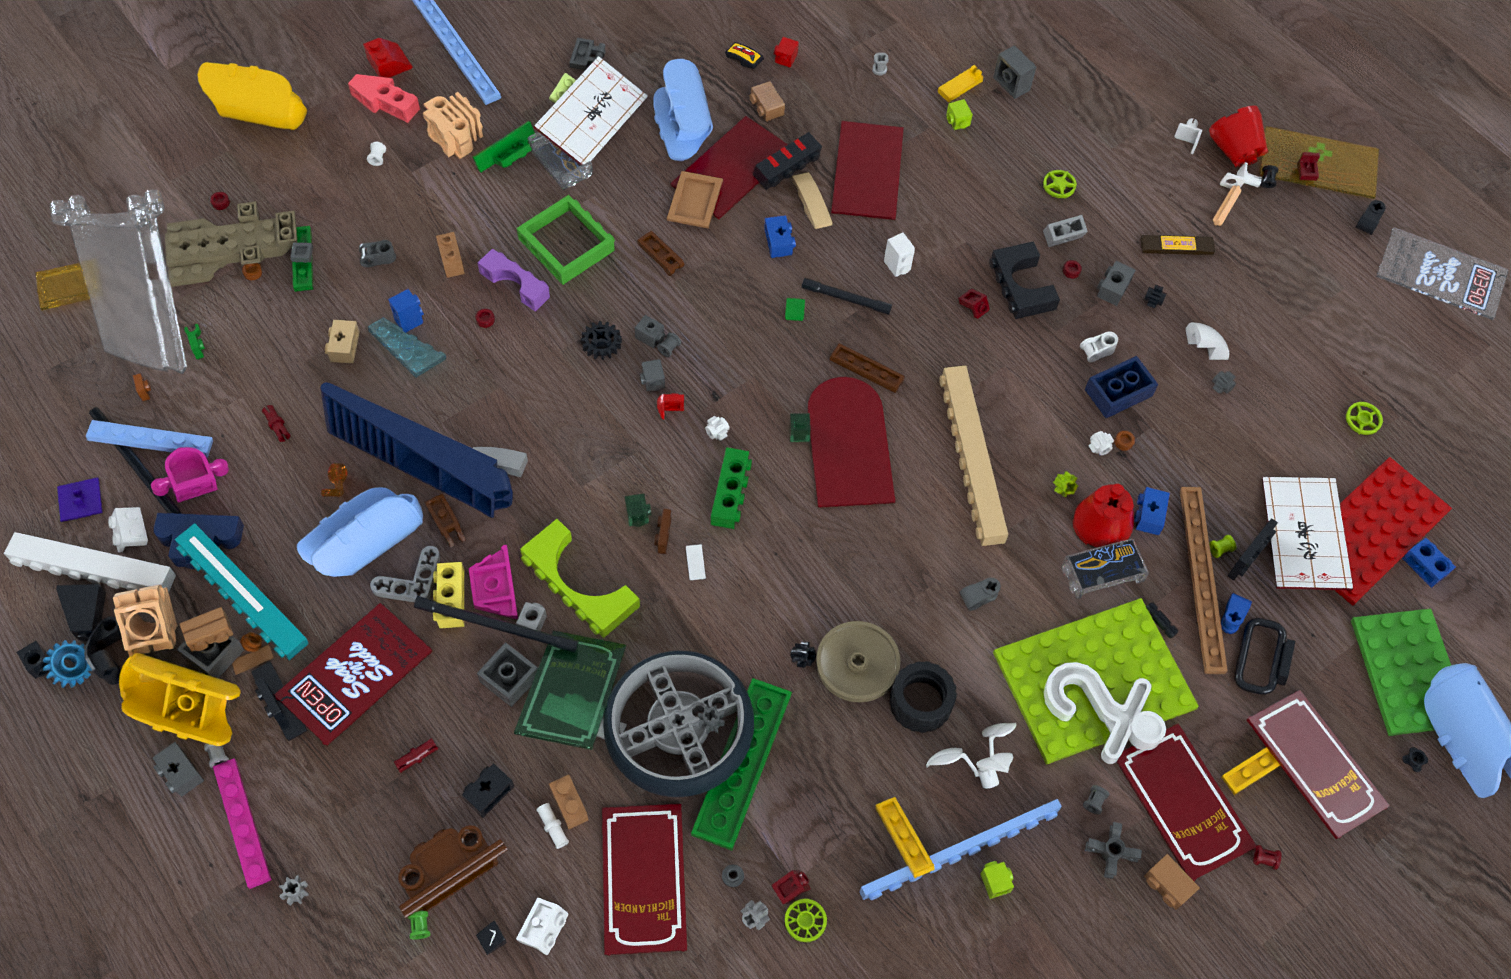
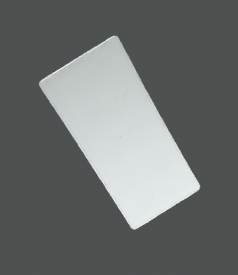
M702 545L686 546L690 580L706 579Z

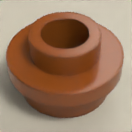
M249 632L242 636L240 643L245 650L257 652L261 648L262 639L258 634Z

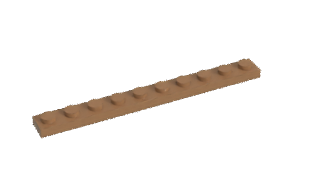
M1181 487L1180 498L1204 673L1226 674L1227 664L1201 487Z

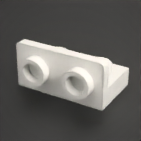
M537 898L516 939L520 943L536 948L543 954L548 955L555 944L561 928L566 922L568 913L557 904Z

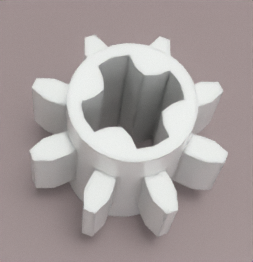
M713 416L707 420L709 424H707L705 430L711 439L716 438V440L719 439L721 441L727 437L726 433L729 430V425L723 417L716 418Z
M1100 431L1091 436V444L1088 445L1093 453L1105 455L1112 450L1114 440L1110 433L1107 434Z

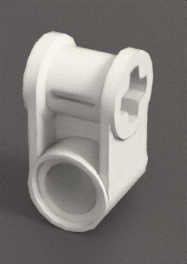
M1105 332L1084 340L1080 344V348L1087 354L1088 362H1095L1114 353L1118 343V336L1113 332Z

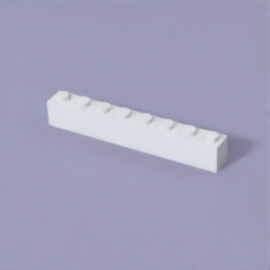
M14 532L4 552V555L10 560L9 562L18 567L25 565L36 571L43 569L54 575L60 576L65 574L75 580L83 578L93 584L105 583L112 588L119 589V587H122L128 591L135 589L139 591L140 588L161 584L163 588L167 587L169 592L176 577L175 573L168 566Z

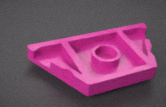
M503 545L500 551L492 556L491 554L488 555L482 562L476 563L469 568L473 604L475 609L518 619L508 547Z

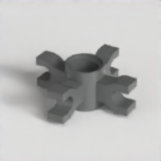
M1113 822L1109 830V840L1106 843L1089 838L1085 844V851L1100 853L1106 861L1105 878L1113 879L1117 875V861L1120 858L1136 863L1138 859H1141L1142 850L1127 848L1120 839L1121 823ZM1109 846L1116 848L1118 854H1112L1109 851Z

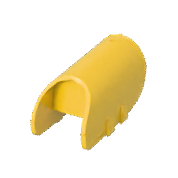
M205 62L199 68L197 74L199 85L215 105L221 117L291 130L297 129L303 123L307 109L302 103L301 98L292 91L289 81L282 75L259 69L257 66L243 67L234 63L226 65Z
M135 653L126 660L120 672L119 687L121 697L124 700L121 706L122 711L127 716L153 726V730L159 732L165 730L175 733L178 738L184 740L191 738L214 746H222L230 741L233 733L227 722L225 708L227 700H233L240 696L241 691L237 685L146 656L143 653Z

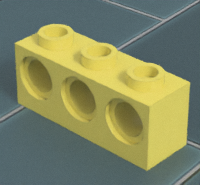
M462 562L437 563V571L433 572L434 583H437V590H433V600L465 610V570ZM449 574H452V575H453V576H452L451 578H449V579H446V578H445L446 575H449ZM447 593H453L451 597H444ZM433 613V620L437 621L439 628L464 627L463 620Z

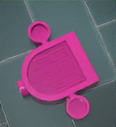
M180 447L173 451L165 461L167 477L155 479L151 483V488L157 496L167 494L169 488H172L178 503L216 491L218 488L214 475H226L229 471L228 463L224 459H216L212 463H208L206 456L200 450L191 447Z

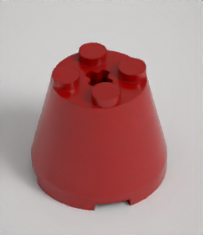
M1255 105L1240 108L1237 110L1238 113L1231 114L1227 118L1226 116L1220 118L1209 128L1212 140L1234 164L1235 168L1242 166L1245 162L1248 165H1252L1258 161V157L1269 152L1262 114Z
M1110 484L1100 487L1082 500L1075 510L1073 527L1079 539L1086 545L1090 544L1097 548H1105L1127 542L1134 526V504L1131 495L1121 484Z

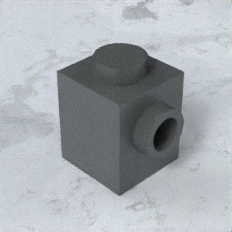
M645 315L635 327V338L655 348L665 338L664 325Z
M660 359L642 362L640 380L642 385L645 384L646 391H658L665 388V376Z

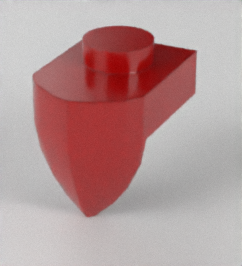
M672 393L663 394L658 397L657 408L663 420L665 419V411H684V395Z

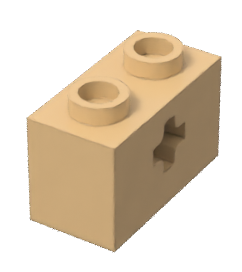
M333 320L332 327H329L328 331L329 343L325 345V353L328 354L330 362L354 363L360 333L356 321Z

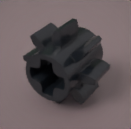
M1155 284L1154 288H1148L1144 300L1148 301L1147 306L1155 308L1156 305L1162 306L1167 294L1162 292L1164 287Z
M801 641L800 644L795 643L790 656L792 662L797 663V667L805 668L806 666H812L816 659V651L814 647H810V642Z

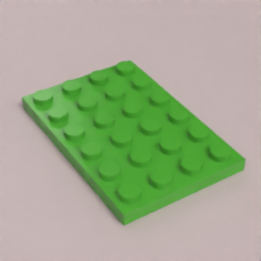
M1423 609L1353 617L1351 623L1388 736L1435 731L1425 709L1424 697L1435 675L1443 668L1451 666L1432 610Z

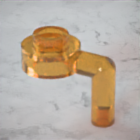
M333 463L330 465L328 478L332 483H335V489H322L321 495L323 497L343 496V482L348 475L344 464Z

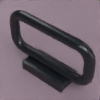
M1254 618L1247 622L1234 674V680L1242 690L1266 695L1274 691L1277 684L1285 686L1289 676L1296 641L1287 639V632L1280 623L1263 618ZM1256 626L1274 629L1278 633L1269 682L1264 687L1250 684L1243 680L1252 632Z

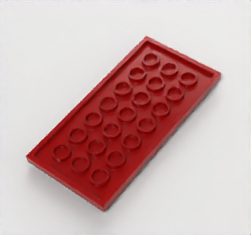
M1391 457L1383 462L1340 503L1353 590L1335 591L1352 606L1452 509Z

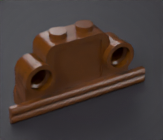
M469 825L462 828L459 833L452 828L442 829L435 833L434 838L428 842L418 844L410 855L411 864L404 866L398 876L399 883L410 897L409 900L399 906L405 918H408L417 911L428 912L499 864L497 857L508 851L503 841L499 839L488 846L480 829Z

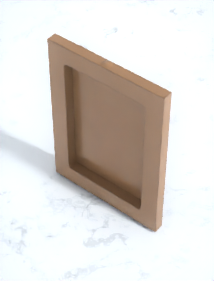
M681 171L667 221L709 229L723 179Z

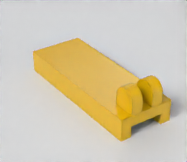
M973 65L940 86L938 93L947 102H951L983 82L982 71L980 69L977 70V67Z
M1266 747L1222 775L1221 778L1235 795L1278 768L1280 764Z

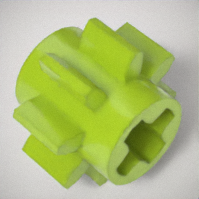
M1067 471L1064 474H1058L1053 482L1056 486L1054 491L1064 497H1067V494L1074 495L1077 487H1079L1075 482L1078 478Z

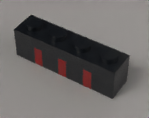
M808 132L756 164L753 176L766 190L770 187H775L784 178H790L795 171L802 170L811 161L815 162L818 160L822 146Z

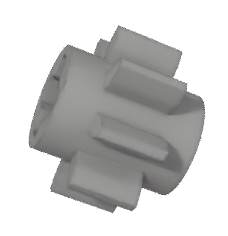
M296 876L295 880L286 877L284 885H279L283 890L279 897L282 900L287 899V904L290 906L293 902L302 904L301 899L309 895L304 889L308 884L306 881L301 882L299 876ZM296 887V888H295L296 893L292 894V893H293L292 888Z
M751 900L741 910L743 914L742 921L749 929L756 926L760 930L770 920L768 908L761 901L755 904Z

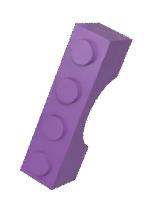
M491 249L478 262L480 274L491 282L512 280L521 286L519 291L521 302L532 310L536 311L550 298L549 287L544 281H539L531 272L523 270L516 262L507 259L503 253H498Z

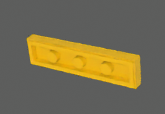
M896 797L876 804L879 816L913 877L917 878L935 870L932 860Z

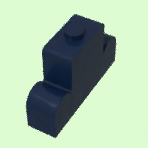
M157 513L154 533L162 545L170 547L168 556L177 567L195 569L190 564L192 560L189 556L183 557L176 549L178 544L175 541L179 535L194 523L218 548L222 545L226 549H233L241 542L244 524L239 516Z

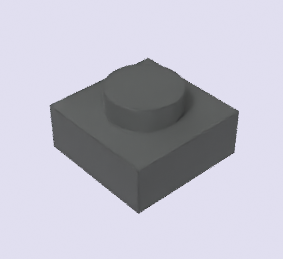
M293 242L291 261L311 263L312 243Z

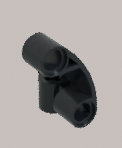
M116 617L104 618L90 635L84 651L85 660L93 672L110 685L119 683L121 668L112 659L109 651L104 650V648L122 639Z

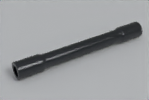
M804 278L801 288L868 307L887 315L890 314L892 304L824 285L808 278Z

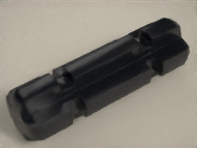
M1155 603L1148 604L1146 609L1153 616L1154 622L1162 630L1166 631L1165 634L1169 638L1176 636L1179 631L1174 625H1171L1172 622L1161 610L1158 611V606Z

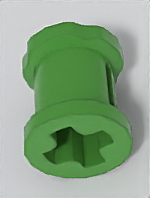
M418 911L408 917L411 920L412 933H410V939H423L431 935L427 926V911Z

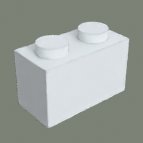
M904 233L887 240L884 262L895 277L908 273L912 266L915 247Z

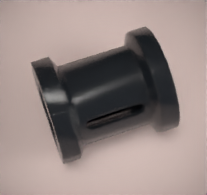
M1273 165L1264 166L1262 168L1263 180H1261L1260 185L1264 188L1276 187L1277 182L1275 178L1279 168Z

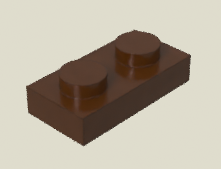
M663 509L662 516H658L657 528H660V532L655 535L654 545L658 546V553L666 554L672 519L671 509Z

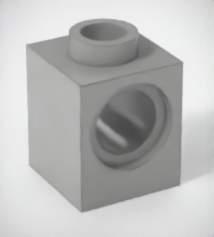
M526 602L516 625L541 631L547 617L545 608L538 603L531 604ZM530 616L537 617L533 621L527 620Z

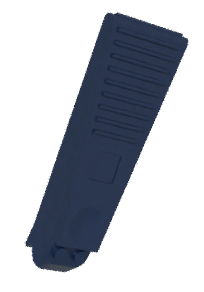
M326 382L321 385L324 417L329 434L475 508L490 518H494V510L504 509L512 505L513 491L507 472L502 468H497V459L331 383Z

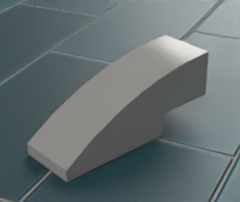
M473 447V449L497 459V468H502L507 474L517 477L522 476L528 462L527 454L523 452L495 447Z

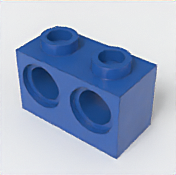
M1427 538L1410 549L1402 558L1431 588L1456 568L1451 560L1445 557L1437 549L1436 545Z

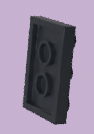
M1272 518L1269 520L1228 574L1230 579L1234 581L1238 575L1242 577L1251 564L1276 534L1277 531L1274 528L1278 524L1277 521Z

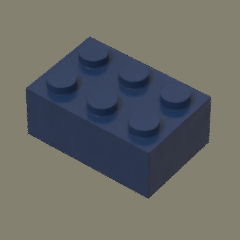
M1135 356L1090 377L1085 391L1103 416L1108 418L1152 397L1158 383L1140 359Z

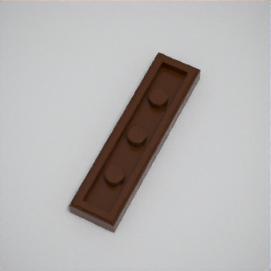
M840 343L829 359L894 393L897 392L905 379L904 375Z

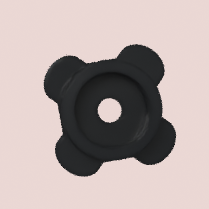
M1411 747L1409 753L1402 757V761L1411 766L1414 772H1420L1422 770L1421 767L1428 763V758L1423 751Z

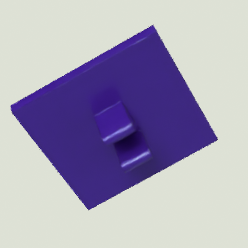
M98 477L57 486L61 522L103 513Z

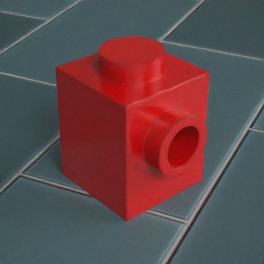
M783 37L779 45H776L774 49L775 63L791 68L798 54L799 42Z

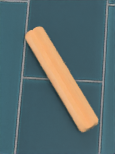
M1233 185L1212 220L1215 226L1223 224L1241 193L1240 186Z

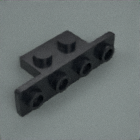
M268 662L253 670L251 673L258 687L255 689V692L260 701L265 700L267 706L264 709L268 717L275 718L286 739L290 741L307 731L306 726L274 696L284 686L272 663Z

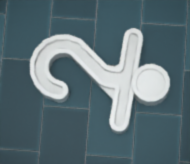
M1077 662L1064 663L1055 668L1046 681L1043 692L1045 704L1050 712L1062 721H1069L1076 711L1074 702L1064 694V686L1075 684L1083 689L1099 719L1106 724L1110 731V735L1101 753L1103 761L1108 764H1113L1118 760L1128 739L1137 749L1146 751L1156 748L1165 736L1166 726L1163 719L1151 711L1141 712L1151 691V684L1147 679L1140 678L1136 680L1123 705L1114 701L1099 674L1088 665Z

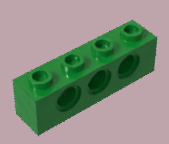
M726 447L711 513V525L734 529L735 523L740 522L741 511L738 509L739 505H743L745 493H742L743 487L747 488L749 476H746V472L750 471L752 466V459H749V451ZM733 470H739L740 472L734 473V472H732V471H733ZM729 487H735L736 489L730 490V489H728V488H729ZM725 504H731L732 506H731V507H725L724 505H725Z

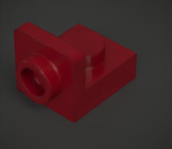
M972 288L958 298L959 304L971 309L976 319H979L990 310L987 295Z
M800 870L790 871L771 885L783 905L789 903L802 892L811 889L808 884V877L803 871L800 872Z

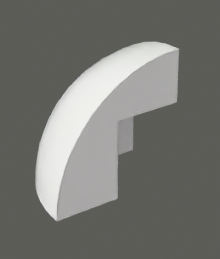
M1191 322L1187 325L1188 344H1197V348H1207L1209 360H1228V346L1215 329L1201 323Z

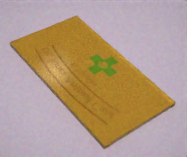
M1268 126L1264 129L1269 152L1262 156L1260 176H1263L1262 168L1264 166L1273 165L1279 168L1275 179L1375 199L1379 149ZM1303 152L1320 153V158L1317 162L1319 171L1317 181L1299 180L1297 162Z

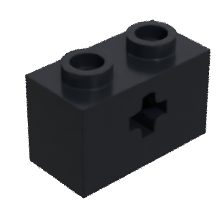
M494 763L490 767L484 768L479 775L480 777L474 783H469L464 788V793L462 794L464 801L482 818L514 788L513 781ZM486 787V788H488V789L490 788L491 790H490V791H487V790H484V791H483V788Z

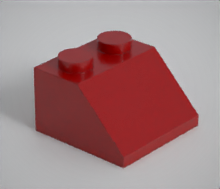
M377 38L363 44L366 57L379 77L390 78L413 68L397 43Z

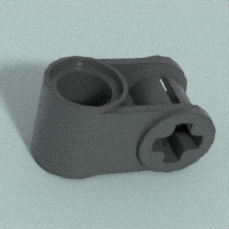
M388 240L362 243L359 246V252L361 253L360 264L363 267L390 264L396 259L392 243Z
M990 577L963 588L959 594L968 610L973 611L982 605L994 601L998 596L1001 585L997 579Z

